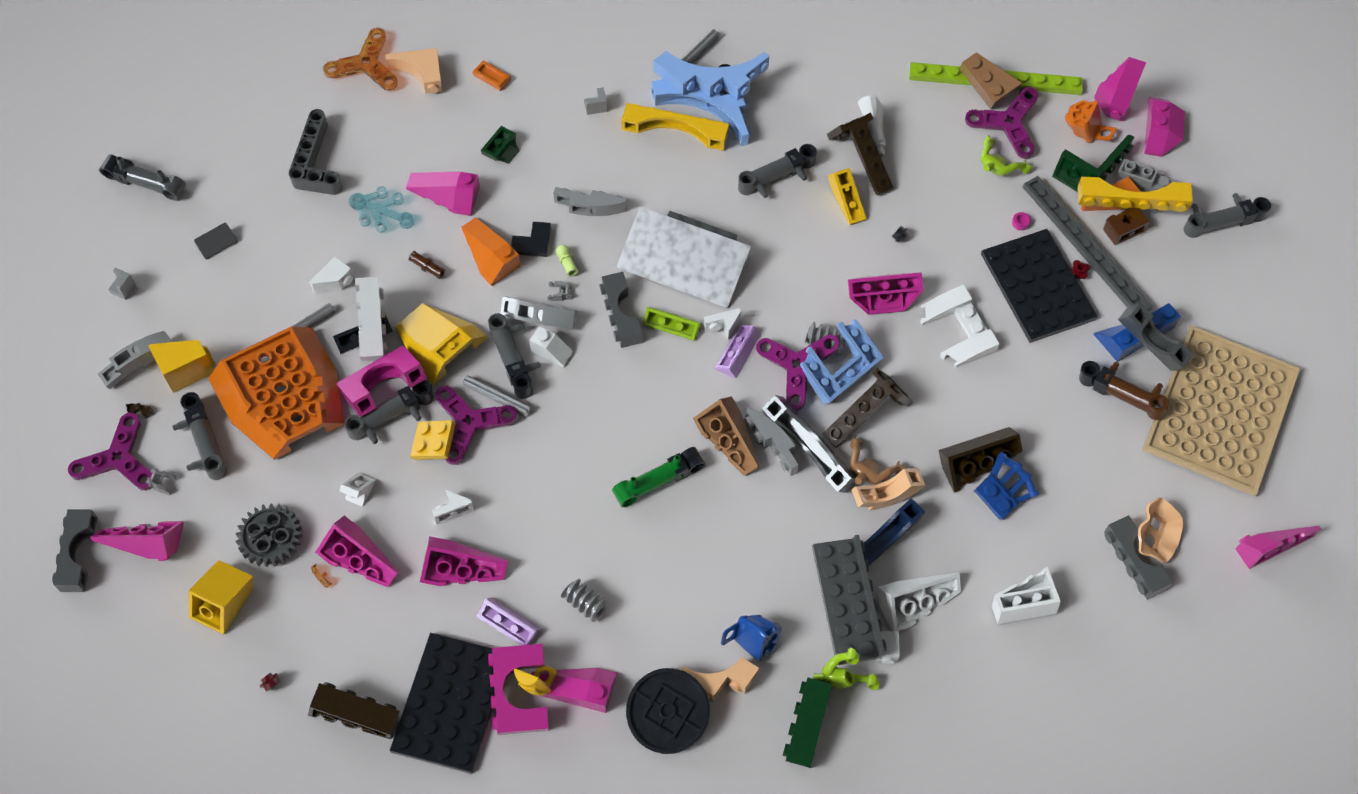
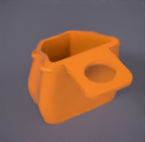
M1096 100L1093 102L1079 101L1070 106L1068 113L1065 115V121L1072 129L1074 135L1085 139L1088 143H1092L1094 139L1111 141L1116 133L1115 127L1101 126L1100 109ZM1105 130L1111 131L1109 136H1101V132Z

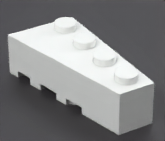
M378 277L355 278L361 361L378 360L384 354H387V343H383V336H386V325L382 324L381 317H385V308L380 303V299H384L383 288L379 287Z

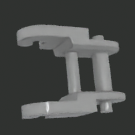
M549 281L548 285L550 287H558L559 293L554 294L553 297L548 295V300L562 301V299H570L572 297L569 293L572 284L563 283V281H554V284H552V281ZM561 289H566L565 293H561Z
M152 469L151 479L147 480L146 483L150 487L153 486L154 490L160 493L165 492L166 495H169L170 491L161 485L163 478L171 477L172 480H176L177 477L164 470L160 472L158 469ZM156 476L161 477L158 483L154 482Z

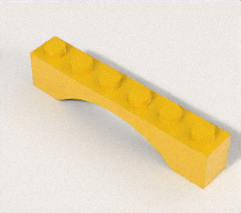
M626 103L621 119L622 130L641 133L657 128L676 129L696 137L707 148L724 151L729 133V124L722 121L664 111L638 104Z
M1081 177L1078 184V205L1183 212L1188 211L1193 202L1191 183L1172 182L1161 189L1149 192L1123 190L1105 182L1099 177Z

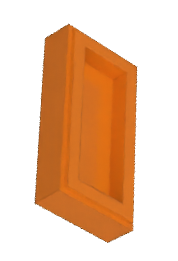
M484 60L473 70L475 77L499 91L511 80L510 75Z

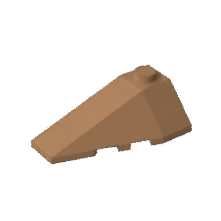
M732 396L719 399L693 418L701 434L706 439H709L718 451H722L728 457V461L744 476L760 466L743 416Z

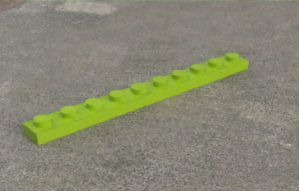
M910 63L909 80L971 85L960 71L961 66ZM1004 70L1022 83L1019 90L1025 87H1033V89L1035 88L1039 92L1081 95L1083 91L1082 77Z

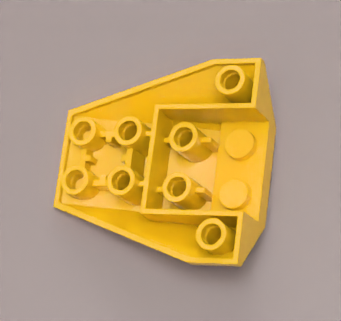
M424 303L395 326L405 348L421 364L427 377L425 380L432 386L447 374L445 366L468 346L476 349L488 338L476 325Z

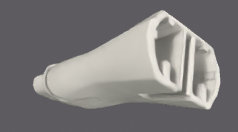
M865 96L858 101V105L863 116L871 113L873 116V120L866 124L881 158H884V151L887 147L883 133V105L876 96Z

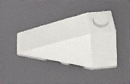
M955 572L897 581L878 587L879 607L891 631H900L912 627L923 615L928 616L931 613L930 610L939 604H945L961 592L960 573Z

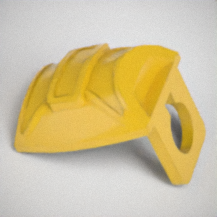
M544 665V668H537L534 676L514 669L515 677L519 682L518 685L526 692L538 696L551 693L550 686L557 674L555 669ZM547 671L549 672V678L543 682L539 676L542 672Z

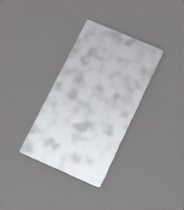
M639 207L617 268L728 308L751 246L644 207Z

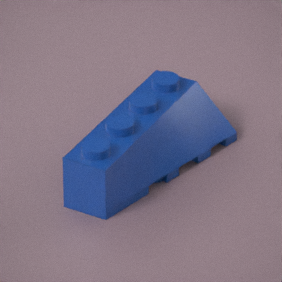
M1170 303L1152 312L1154 315L1152 318L1153 323L1163 334L1175 328L1181 318L1180 314ZM1123 324L1093 334L1117 362L1144 346Z

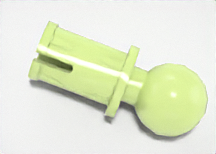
M564 244L558 246L556 255L560 258V263L564 266L569 277L575 276L578 273V269L573 261V255L570 254V248Z

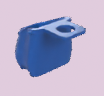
M744 615L738 619L737 623L723 632L721 644L725 645L734 639L752 657L762 661L778 645L782 628L778 623L761 615ZM733 630L732 635L726 639L728 633Z

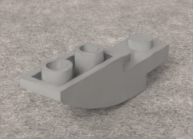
M1127 159L1123 160L1118 171V175L1123 179L1129 177L1138 189L1143 192L1161 189L1172 182H1181L1159 175V169Z
M555 187L553 192L554 203L569 206V213L608 216L623 213L627 210L626 198L607 194L603 191L592 190L591 194L587 195L582 192L570 191L567 188Z
M503 296L500 314L513 317L514 319L574 329L577 313L576 310L508 296Z
M165 331L139 339L109 358L111 363L100 371L98 376L105 386L111 389L140 365L146 368L155 360L148 345L172 342V340Z
M751 408L746 409L744 420L747 427L752 428L756 441L761 443L764 448L770 446L772 453L779 457L782 469L787 471L790 476L796 474L798 463L793 457L795 445L790 437L767 416Z

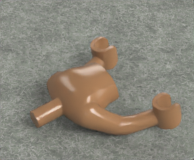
M853 436L850 447L853 449L850 459V470L857 476L854 480L856 484L860 485L865 481L876 485L893 473L898 474L903 469H907V465L901 466L899 464L900 461H897L896 465L888 467L879 473L881 470L880 466L874 461L864 459L858 462L864 440L858 441L856 439L857 436Z

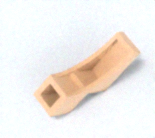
M743 657L730 668L717 673H699L685 666L681 669L701 683L709 700L714 702L726 683L729 684L733 691L737 693L740 691L745 694L759 672L757 666Z

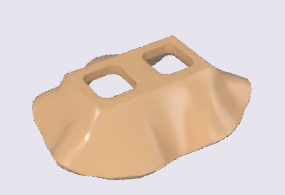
M1158 497L1147 505V520L1139 526V552L1142 555L1152 556L1161 563H1167L1179 545L1183 530V519L1170 503ZM1153 517L1160 522L1158 531L1151 526ZM1147 534L1154 539L1152 548L1145 543Z

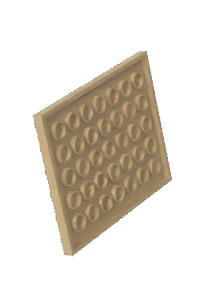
M1191 325L1183 344L1194 355L1183 369L1172 371L1164 392V396L1169 400L1166 416L1161 420L1153 421L1142 450L1255 496L1258 493L1300 368Z

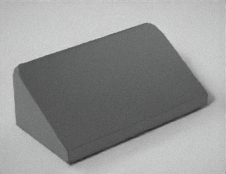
M226 222L194 239L196 247L205 260L238 242Z

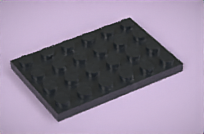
M1048 229L982 250L981 256L1029 343L1097 319L1096 312Z
M430 633L389 750L391 753L472 774L492 712L491 696H495L494 687L490 688L489 676L494 674L493 666H489L488 654H492V648Z

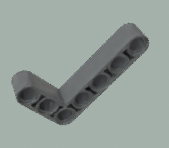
M314 109L308 115L289 169V177L295 189L337 195L343 189L339 174L334 171L314 168L328 127L324 111L321 109Z

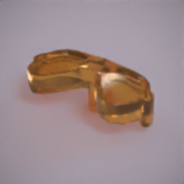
M314 564L311 570L316 579L324 587H330L332 583H329L324 578L327 576V573L324 572L320 575L316 568L317 564Z

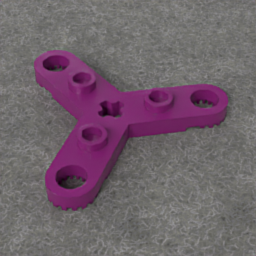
M1033 87L1024 88L1006 111L969 110L966 113L965 122L972 128L1004 130L1016 154L1023 159L1030 158L1034 152V144H1032L1021 121L1037 102V90L1033 89ZM1030 93L1034 97L1028 100L1024 95ZM974 115L977 116L979 119L977 120V122H972V120L970 121L969 117ZM1008 118H1009V120H1013V121H1012V124H1010L1009 122H1006V120H1007ZM1026 146L1030 151L1024 153L1020 148Z
M826 335L797 353L769 338H763L758 341L756 345L758 354L787 370L786 400L796 411L801 410L806 405L807 377L801 366L795 368L793 363H798L799 360L800 363H805L808 356L806 352L808 347H812L821 361L826 360L834 353L836 354L840 348V342L836 336ZM834 341L835 345L833 348L827 349L825 347L826 342ZM770 344L771 348L767 352H762V346ZM800 396L801 401L799 404H791L793 397Z
M440 386L435 392L437 402L456 422L449 453L457 451L459 455L455 459H451L449 456L448 459H445L451 465H457L462 462L477 430L511 425L517 419L516 410L511 405L472 410L450 386ZM442 393H450L449 398L445 400L440 398ZM504 412H511L512 416L509 419H505L502 417V414ZM467 418L471 419L470 425H467L466 423Z
M135 413L124 414L119 420L110 448L72 461L68 466L69 475L75 480H83L86 477H93L116 469L142 491L150 489L151 487L147 483L140 484L139 481L143 476H149L150 480L152 473L131 455L138 429L141 426L139 417ZM128 419L135 420L132 426H125ZM114 456H121V459H115ZM77 466H83L84 469L82 472L78 474L74 473L75 468H77Z

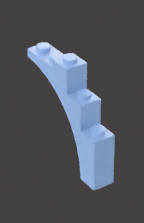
M667 51L653 60V72L682 95L691 91L696 86L707 96L712 97L723 88L737 100L749 92L750 82H753L760 73H764L769 67V55L765 52L745 63L729 67H705L691 64L676 58Z
M663 79L651 81V94L655 106L683 104L708 111L729 124L741 146L748 145L751 132L750 128L745 125V108H748V104L743 96L737 100L730 94L723 95L721 90L719 93L709 97L696 86L691 91L682 95Z

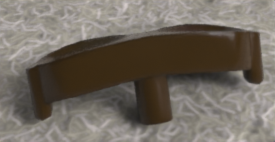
M140 403L126 404L128 413L141 411L145 418L150 417L153 413L150 406L141 405Z

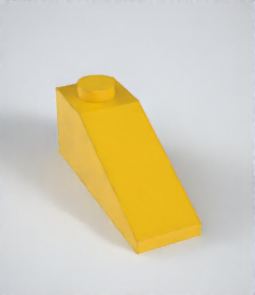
M850 168L828 175L832 192L848 224L865 220L866 216Z

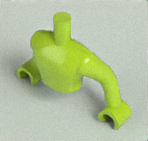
M987 135L983 142L984 148L980 157V161L984 165V171L1004 176L1019 169L1021 172L1029 174L1033 165L1027 164V161L1014 162L1008 165L1006 159L1000 155L989 154L996 140L991 139L990 135Z
M849 648L845 653L834 655L823 667L822 673L813 674V679L827 681L835 689L851 687L853 682L867 683V688L871 690H878L880 686V680L874 674L869 676L852 674L848 668L836 667L845 660L849 664H857L859 662L860 655L853 648Z

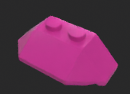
M1149 97L1144 154L1162 157L1183 141L1185 111L1167 99Z
M922 272L848 279L849 298L868 315L905 311L923 292Z

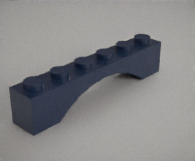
M912 498L864 542L865 552H863L864 560L868 561L869 566L920 521L925 514V511Z

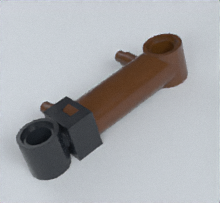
M1086 361L1082 364L1079 381L1084 386H1093L1094 391L1104 396L1108 393L1143 410L1153 420H1161L1166 416L1169 400L1160 394L1163 387L1161 383H1158L1150 393L1115 376L1119 367L1118 362H1114L1110 368L1104 366L1101 371L1098 363L1094 361Z

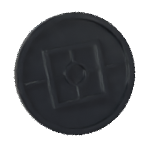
M674 668L657 669L643 676L632 688L626 705L627 723L635 739L645 748L661 754L680 753L694 746L704 735L710 719L709 698L701 683L689 673Z

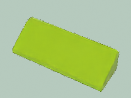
M647 307L642 325L693 341L696 340L702 324L651 307Z

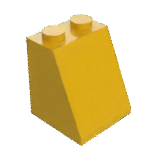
M199 340L148 345L173 393L211 375L214 371L213 365L216 363L207 346H202Z
M218 560L190 588L189 618L224 635L253 590V576Z

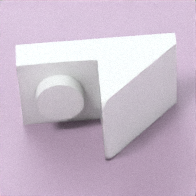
M740 308L705 316L703 324L705 332H716L724 328L726 337L729 340L740 321Z
M358 473L341 484L340 492L346 494V500L363 506L376 483V479Z
M445 490L449 504L437 506L432 510L436 525L472 512L474 509L471 499Z

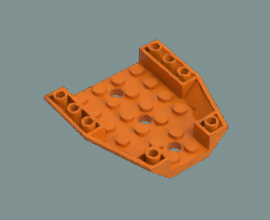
M291 326L222 359L208 377L231 423L273 460L291 452L290 443L322 427L329 433L344 425L340 390L336 384L338 383L337 370L311 327ZM265 356L270 357L269 361L265 363L260 362L261 358ZM279 386H286L283 392L276 391ZM297 415L303 416L299 422L292 421Z

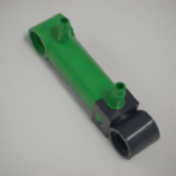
M690 447L681 454L678 453L667 458L666 463L638 477H631L630 481L624 480L619 482L612 488V492L621 507L625 508L634 504L638 498L674 480L678 482L688 477L689 474L700 471L705 466V462L696 447Z

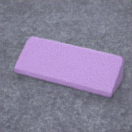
M739 325L715 367L716 370L734 378L738 376L760 337V333L755 326Z
M488 598L484 601L477 615L479 619L520 645H530L540 631L539 627L493 598Z

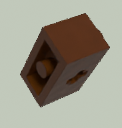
M1127 208L1116 216L1111 215L1108 217L1103 230L1113 244L1117 245L1145 232L1149 220L1140 208Z

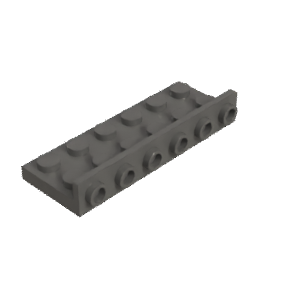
M854 535L852 539L813 544L812 550L834 655L845 653L849 648H853L860 655L859 662L881 659L887 651V646L880 633L882 631V623L880 619H877L876 615L878 605L876 599H873L872 596L873 583L867 574L869 572V564L867 560H864L863 552H865L863 540H860L859 535ZM845 660V661L840 662L838 665L849 664V663H847L846 660Z

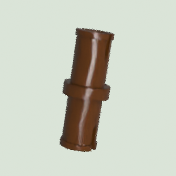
M416 251L410 254L408 260L421 267L422 271H428L438 279L443 277L445 269L435 264L432 259L425 258Z

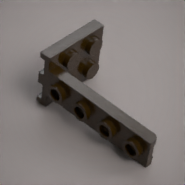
M868 113L865 116L838 126L827 133L829 140L835 138L837 141L850 134L876 195H880L894 187L866 124L873 120L872 114Z
M876 368L872 372L877 378L876 382L822 434L837 448L890 397L899 405L904 404L907 407L914 401L888 374Z

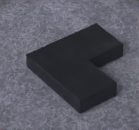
M533 222L531 237L512 235L511 247L519 255L547 257L551 223Z

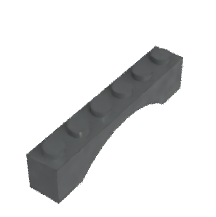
M774 395L762 407L764 412L805 450L818 466L825 479L837 492L846 493L855 484L854 480L857 476L783 396Z

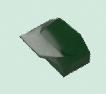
M500 126L481 149V154L495 161L509 164L519 152L516 144V133Z

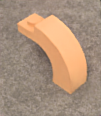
M910 468L903 469L895 477L883 483L855 486L851 491L858 507H868L869 510H875L901 502L917 493L926 485L919 469Z

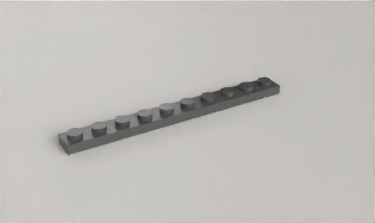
M1036 176L1024 183L1023 189L1124 305L1128 307L1141 303L1150 311L1153 307L1151 303L1042 179Z

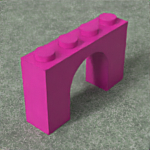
M402 345L336 384L344 399L358 416L362 417L377 408L369 392L380 381L398 377L403 379L412 388L427 379L421 364Z
M543 644L492 648V654H488L489 666H493L494 673L489 675L490 688L494 687L495 696H491V708H496V717H492L493 730H497L498 735L548 731L547 707L516 708L506 700L503 692L505 681L514 672V669L544 668Z

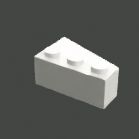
M1048 567L1042 569L1041 572L1034 576L1027 577L1025 581L1014 584L995 594L992 609L997 624L1057 614L1061 601Z

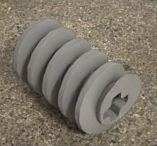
M813 322L809 327L805 343L809 339V345L826 335H834L840 342L838 354L841 355L845 345V340L841 333L837 335L836 328L831 333L830 326L823 330V324L816 328V323ZM830 340L826 342L825 347L827 349L830 346L833 348L835 342Z
M581 579L571 582L562 592L561 598L566 597V602H572V607H578L580 613L584 612L586 618L590 617V621L595 622L604 612L606 600L597 601L599 594L592 597L593 589L586 592L587 584H583L580 587Z

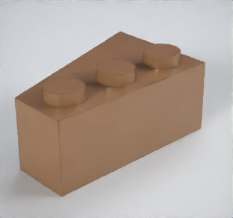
M977 52L963 61L960 67V71L990 109L1018 91L1022 84Z

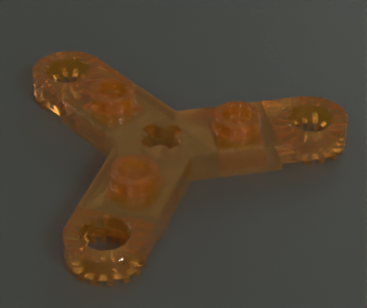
M378 27L373 28V30L371 29L359 55L325 63L323 66L325 76L333 79L364 72L384 90H394L398 86L396 75L378 61L386 41L385 30ZM376 34L381 35L380 38L378 37V39H375V37L373 36ZM330 68H336L334 72L328 71ZM386 80H393V83H391V84L389 83V85H388V84L385 83V81H386Z

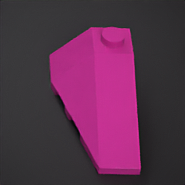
M1320 526L1258 533L1252 537L1247 535L1239 540L1240 544L1235 550L1247 567L1251 569L1314 537L1321 528Z
M601 668L556 670L557 674L550 686L551 693L542 695V697L606 713L617 673ZM542 672L539 678L543 682L548 680L549 672Z

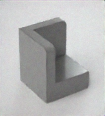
M604 87L597 88V97L584 99L587 115L607 112V99Z
M114 268L113 272L117 278L108 290L110 293L126 300L136 287V284L129 273Z

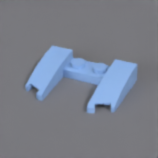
M852 320V325L844 326V322L836 324L847 346L854 355L832 375L812 347L807 348L808 356L805 363L801 362L800 364L809 383L823 404L834 400L884 358L857 320Z

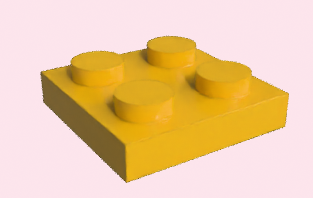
M452 420L418 422L410 457L413 460L448 459L455 423Z

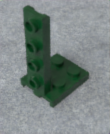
M1127 135L1099 168L1094 167L1065 149L1059 158L1052 177L1078 192V184L1081 177H1099L1105 181L1107 174H1111L1114 171L1116 163L1120 164L1125 157L1124 154L1130 153L1134 146L1132 142L1135 137Z

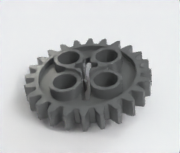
M272 503L267 509L263 504L260 511L255 507L254 514L247 512L249 518L241 519L244 525H238L237 527L241 532L236 533L237 538H239L236 540V543L239 546L240 553H243V557L245 559L249 558L248 560L251 564L256 561L258 566L264 562L266 567L269 566L270 562L277 566V560L285 563V556L291 559L290 552H297L295 545H301L298 538L303 537L302 533L299 532L302 530V527L293 511L290 512L288 507L282 510L280 504L275 509ZM278 520L276 524L270 525L272 521ZM260 529L257 534H252L254 530ZM287 536L283 541H278L280 537ZM268 545L267 549L260 550L261 547Z

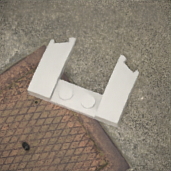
M964 284L937 296L921 306V310H925V318H921L922 325L954 313L967 334L968 339L940 353L942 359L950 356L956 360L955 368L994 353L999 347V342L992 330H987L971 303L972 297Z

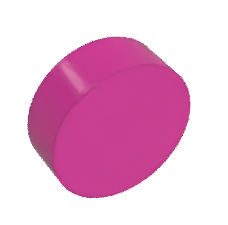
M1024 212L1016 213L1012 219L1013 227L1020 231L1028 229L1031 223L1030 216Z

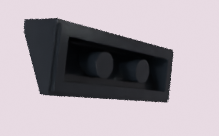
M385 314V317H381L382 324L386 325V334L393 332ZM358 326L333 336L340 353L359 346Z

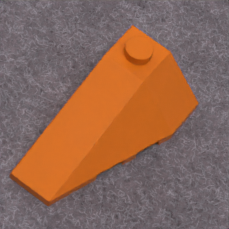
M475 217L461 227L480 275L491 286L520 267L519 254L508 242Z

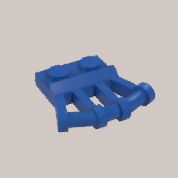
M1004 452L999 453L990 475L974 490L999 520L1004 519L1019 502L1040 494L1039 490H1036L1030 472H1026L1022 468L1023 465L1020 461L1017 462L1007 457V454ZM1002 464L1011 467L1000 479L997 477ZM1016 472L1020 478L1007 489L1004 483ZM1025 483L1029 493L1016 498L1013 494Z

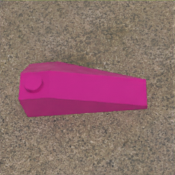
M1128 57L1117 67L1113 74H1110L1104 82L1099 84L1094 99L1098 102L1105 116L1123 122L1146 62Z
M466 172L410 173L406 189L423 198L434 201L438 206L442 205L448 208V211L452 213L471 216L480 184L477 174Z
M345 515L332 525L315 551L317 555L330 565L335 567L341 566L348 569V572L352 574L356 572L365 576L366 579L385 587L390 586L399 572L365 532Z
M183 521L158 522V526L154 527L139 524V526L129 530L126 526L101 529L91 536V541L148 559L165 561L178 551L184 523Z
M429 536L420 583L447 586L450 583L466 584V582L504 580L508 560L450 540Z

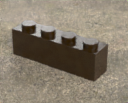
M1007 427L940 449L939 455L942 469L955 493L960 490L961 486L975 481V478L979 475L990 472L1000 452H1004L1007 454V457L1013 458L1023 450L1020 434Z
M324 682V684H318L309 707L308 716L315 718L316 714H319L325 721L333 723V721L339 720L345 727L356 729L360 726L363 732L390 739L400 711L396 710L394 705L388 703L381 705L376 703L374 698L368 696L361 698L356 696L354 691L348 689L341 691L336 689L335 685Z

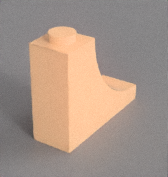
M437 48L385 54L388 70L403 71L415 76L422 83L425 94L443 92Z

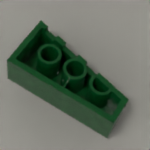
M807 677L806 682L802 681L799 691L800 694H803L801 703L796 702L794 714L797 715L796 723L791 722L788 735L792 736L790 744H785L782 755L786 757V762L811 768L832 684Z

